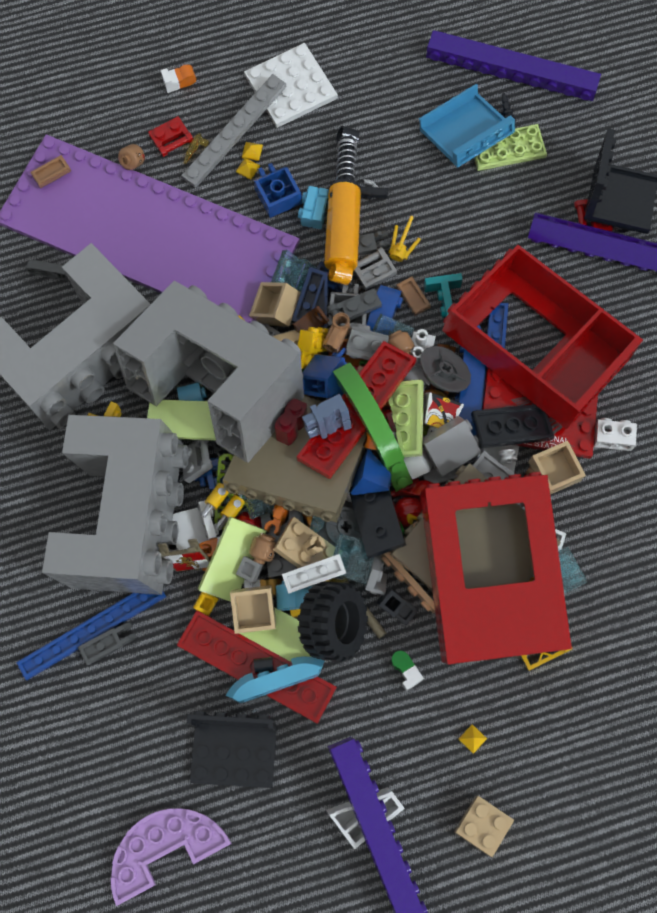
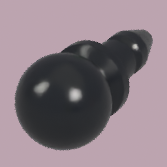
M502 93L501 101L504 112L501 115L504 118L511 115L516 123V117L512 114L514 111L510 110L508 97L505 93Z

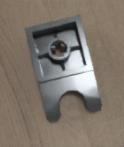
M295 510L289 511V520L281 526L280 534L278 536L274 534L275 526H272L269 532L266 531V534L273 536L275 541L278 542L290 519L295 517L304 524L303 514ZM269 512L261 514L262 529H264L268 521L274 519L273 515ZM275 553L272 561L267 562L270 579L284 580L282 574L298 569L278 553Z

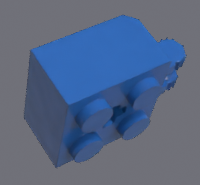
M270 163L268 164L270 173L267 175L262 167L258 169L260 178L254 180V187L269 218L302 204L301 192L288 167L275 170L273 164Z

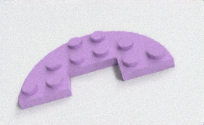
M189 809L161 810L141 819L126 833L114 855L111 890L116 906L156 885L148 864L185 845L192 863L195 864L232 844L229 837L211 818Z

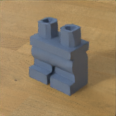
M340 394L321 402L318 406L316 404L310 406L311 413L302 416L305 430L310 439L317 435H320L322 439L327 438V434H333L340 427H343L344 431L352 428L349 410Z

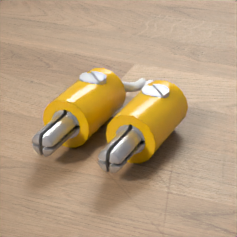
M218 483L204 501L206 507L200 513L204 518L207 517L212 509L217 510L229 494L225 490L224 484ZM238 494L239 496L233 495L221 511L220 515L222 518L217 523L216 528L221 530L229 517L235 518L243 508L245 501L242 499L241 494Z

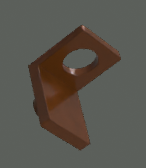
M317 306L296 321L293 326L300 333V329L308 330V327H321L329 322V319L320 307Z

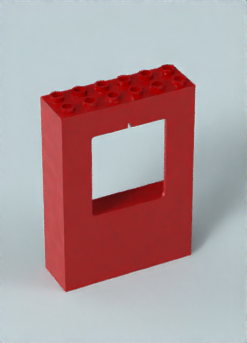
M517 245L513 250L510 248L502 260L498 259L493 265V269L491 271L487 270L482 276V280L480 282L476 281L468 293L464 292L457 304L453 303L447 311L449 314L443 321L445 324L442 331L567 430L630 360L643 339L520 245ZM509 294L515 295L565 334L562 340L533 370L477 327Z
M532 472L524 475V477H521V474L509 475L504 480L497 476L490 477L484 480L485 482H481L480 479H471L464 482L465 484H460V481L448 482L443 487H440V483L425 486V489L420 492L441 662L456 664L572 649L548 475H541V472ZM488 502H490L491 506L523 503L534 580L466 589L455 512L463 509L488 507Z

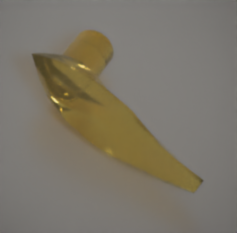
M200 133L193 138L189 145L184 164L189 161L199 144L205 147L208 146L209 140L201 138Z

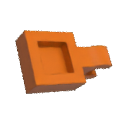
M275 505L273 509L274 519L268 521L264 529L269 532L270 528L275 526L274 534L278 536L281 532L282 524L287 519L289 510Z

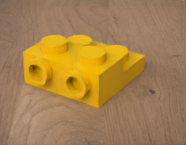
M308 327V330L300 329L297 346L301 350L302 369L307 367L315 354L328 352L323 348L322 344L329 329L323 327Z

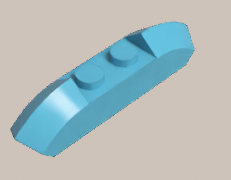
M307 656L291 659L292 666L289 667L288 664L277 667L275 672L269 673V671L259 673L257 674L258 678L254 679L253 674L249 673L236 681L226 696L239 703H244L319 676L325 661Z

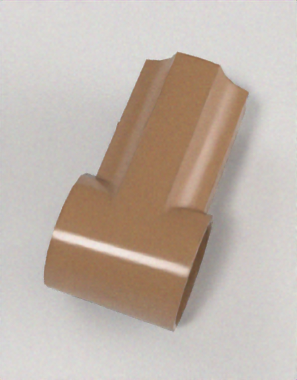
M342 312L334 315L333 323L322 344L323 348L331 353H338L346 335L351 330L349 316ZM340 323H345L344 326H338Z

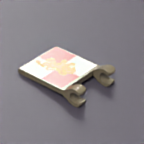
M189 539L190 547L184 550L169 552L166 543H160L157 546L161 556L165 560L172 561L173 569L176 572L207 568L210 558L200 548L197 539Z

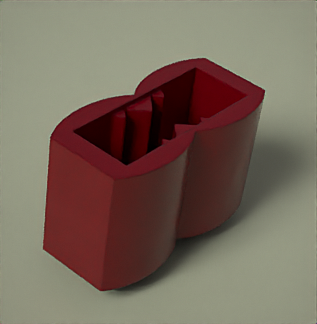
M294 398L287 404L285 413L275 423L277 441L289 446L297 439L298 431L305 426L302 416L308 414L307 403Z

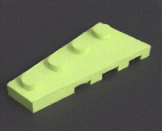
M422 380L402 381L388 400L396 427L398 444L404 457L422 456L424 387Z

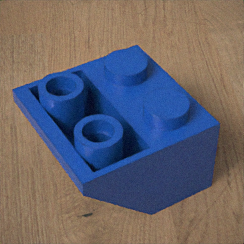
M315 354L303 371L304 395L332 398L340 394L342 397L344 392L339 387L333 371L345 365V357Z

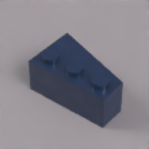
M309 267L292 318L293 322L298 321L317 306L320 307L328 318L326 310L328 307L327 272ZM328 322L321 327L328 329Z

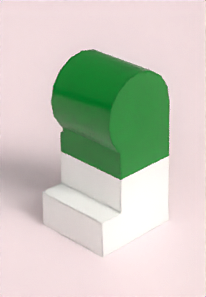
M397 651L393 654L391 664L400 671L405 679L402 683L405 691L423 681V676L406 652Z

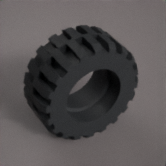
M320 582L308 590L309 593L305 594L304 602L300 605L299 609L301 611L300 615H298L299 639L304 644L303 648L313 658L343 662L352 658L360 650V645L364 642V634L367 632L366 622H368V616H366L367 605L364 604L365 599L361 592L350 583Z

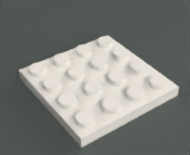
M305 43L244 71V75L255 93L272 74L286 83L287 87L266 109L276 128L338 99V94Z

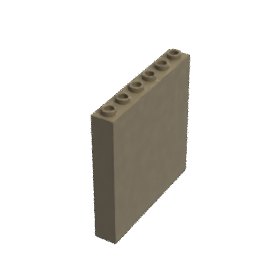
M304 396L302 402L307 403L308 414L311 413L310 406L315 404L318 406L323 402ZM305 426L298 431L297 439L289 446L277 441L276 432H274L248 463L235 455L233 456L223 478L224 488L231 494L238 493L252 500L258 499L269 505L275 504L289 511L295 510L306 516H316L326 522L333 521L337 523L366 449L364 444L367 442V430L331 479L297 461V455L310 439Z
M469 463L466 467L462 465L456 471L457 477L453 481H460V484H465L464 482L471 479H480L481 482H485L484 480L488 478ZM488 502V507L463 509L455 512L466 589L528 582L533 577L525 510L518 504L491 506L490 502ZM421 512L417 517L419 520L415 526L411 524L404 532L406 535V546L393 550L390 555L432 591L423 513ZM557 539V546H559L561 542Z

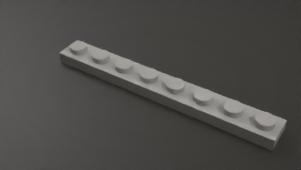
M272 74L181 175L182 178L197 188L287 87L286 83Z

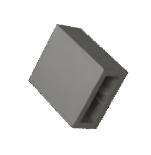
M460 416L423 437V448L436 472L441 476L446 475L482 453L477 436H473L470 431L473 429L470 422Z

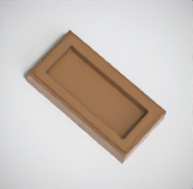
M62 155L30 173L41 189L71 172V169Z
M412 276L396 284L397 290L402 291L401 296L414 316L431 308L430 303Z

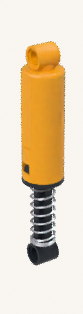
M342 125L336 135V142L338 143L336 180L330 184L328 193L324 263L325 267L329 270L328 279L330 281L348 285L352 279L353 271L358 265L361 186L354 181V174L356 173L354 170L356 164L354 163L356 162L355 156L357 154L355 151L360 134L359 131Z

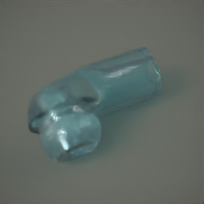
M313 516L309 528L318 533L325 521Z

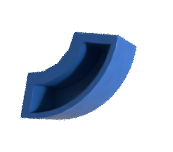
M380 285L377 295L382 303V307L370 312L367 326H370L371 331L388 335L389 331L393 332L396 322L393 318L397 308L400 309L403 298L400 297L402 291Z

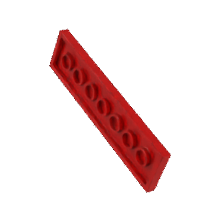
M385 341L382 342L359 373L380 410H382L416 363L414 356ZM345 394L342 395V399L349 410L352 428L344 431L343 427H340L333 434H327V438L322 439L320 435L309 439L296 457L297 461L328 479L332 478L366 431L361 419Z
M199 611L195 612L177 644L181 649L237 680L249 673L253 674L254 679L258 678L257 674L259 673H255L254 659L272 657L274 671H269V673L277 671V667L288 664L289 667L292 666V662L239 633L235 634L234 630ZM316 677L267 694L266 696L318 724L337 687Z

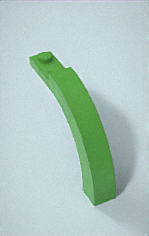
M350 362L334 370L333 373L339 387L361 419L383 465L392 475L391 484L393 489L397 492L412 484V479L403 460L404 456L394 434L358 372Z

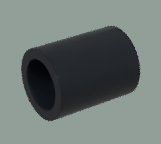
M272 657L254 659L255 673L274 671Z

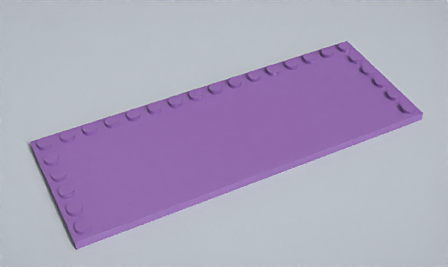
M47 134L0 210V225L74 257L92 243L126 279L158 293H162L173 281L187 288L194 285L205 293L209 301L218 306L220 303L230 305L237 315H240L248 323L254 320L249 315L260 283H279L300 242V239L137 171L127 170L120 164ZM62 155L69 165L71 172L40 189L30 172Z

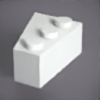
M388 787L376 793L379 801L383 800L387 812L384 814L387 821L393 819L405 809ZM350 801L326 810L354 849L365 841Z

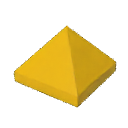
M246 142L242 158L259 161L263 145Z
M244 158L236 173L252 180L260 165Z
M202 592L193 608L209 616L218 598Z
M471 724L458 740L474 754L487 738Z

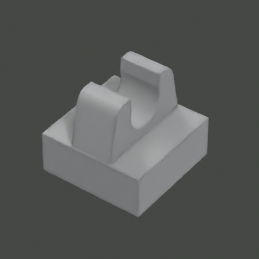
M244 556L236 575L256 583L263 564H259L250 557Z

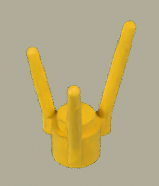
M410 216L401 240L396 245L398 225H395L391 247L388 252L390 258L395 261L402 262L403 259L407 260L409 254L421 240L417 238L408 250H406L407 247L403 244L413 216Z

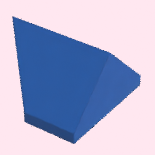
M367 449L354 477L351 489L352 495L389 491L391 473L369 449Z

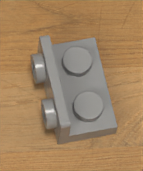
M352 326L346 344V355L354 359L361 358L369 361L383 341L388 343L389 336Z
M382 554L372 558L367 572L365 590L375 595H385L387 574L382 571L384 562L381 561Z

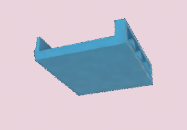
M477 84L419 118L420 131L457 168L515 132V119L511 115L504 118L478 94Z

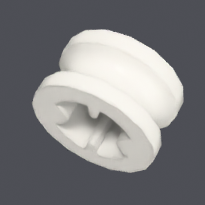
M507 449L500 451V463L516 462L517 457L514 456L516 450Z

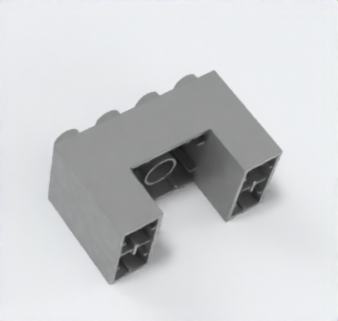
M92 243L62 266L76 294L84 304L33 347L30 348L10 325L0 317V376L49 431L55 426L58 428L65 427L68 415H75L74 410L84 401L87 403L96 401L105 390L103 385L113 377L117 379L123 377L113 343L151 305Z
M173 281L113 343L127 389L156 407L185 375L213 391L214 394L207 402L216 443L247 463L275 432V423L285 413L287 404L294 398L300 401L304 398L300 348L289 339L279 341L272 337L265 326L258 321L253 320L248 323L239 318L236 311L230 305L220 303L218 306L209 301L205 293L194 285L187 288Z
M68 415L62 454L88 475L105 477L96 535L49 532L42 573L72 589L162 595L163 584H170L172 581L173 563L171 560H165L161 556L157 544L166 543L169 548V545H175L178 540L177 521H172L174 506H181L183 502L184 488L182 483H178L179 469H185L188 465L189 450L187 445H183L178 439L177 434L173 433L161 419Z

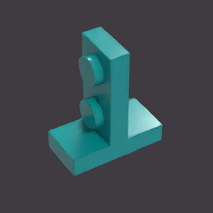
M461 273L425 278V293L437 291L438 301L442 302V307H440L442 318L449 314L447 311L452 305L450 289L461 288L463 280Z

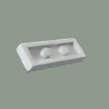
M338 554L284 573L282 576L289 594L346 574L347 572L341 555Z

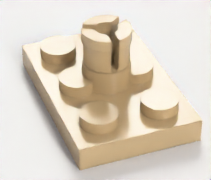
M295 517L290 519L273 548L276 553L297 568L341 553L339 549Z

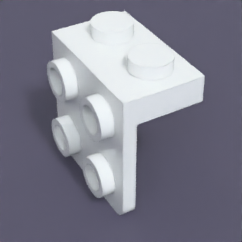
M204 501L198 502V508L173 514L172 521H177L179 528L178 540L175 544L177 550L188 549L190 547L189 539H197L200 544L217 538L216 535H219L218 528H216L217 524H213L211 517H214L213 510L210 511L206 518L200 515L206 507Z

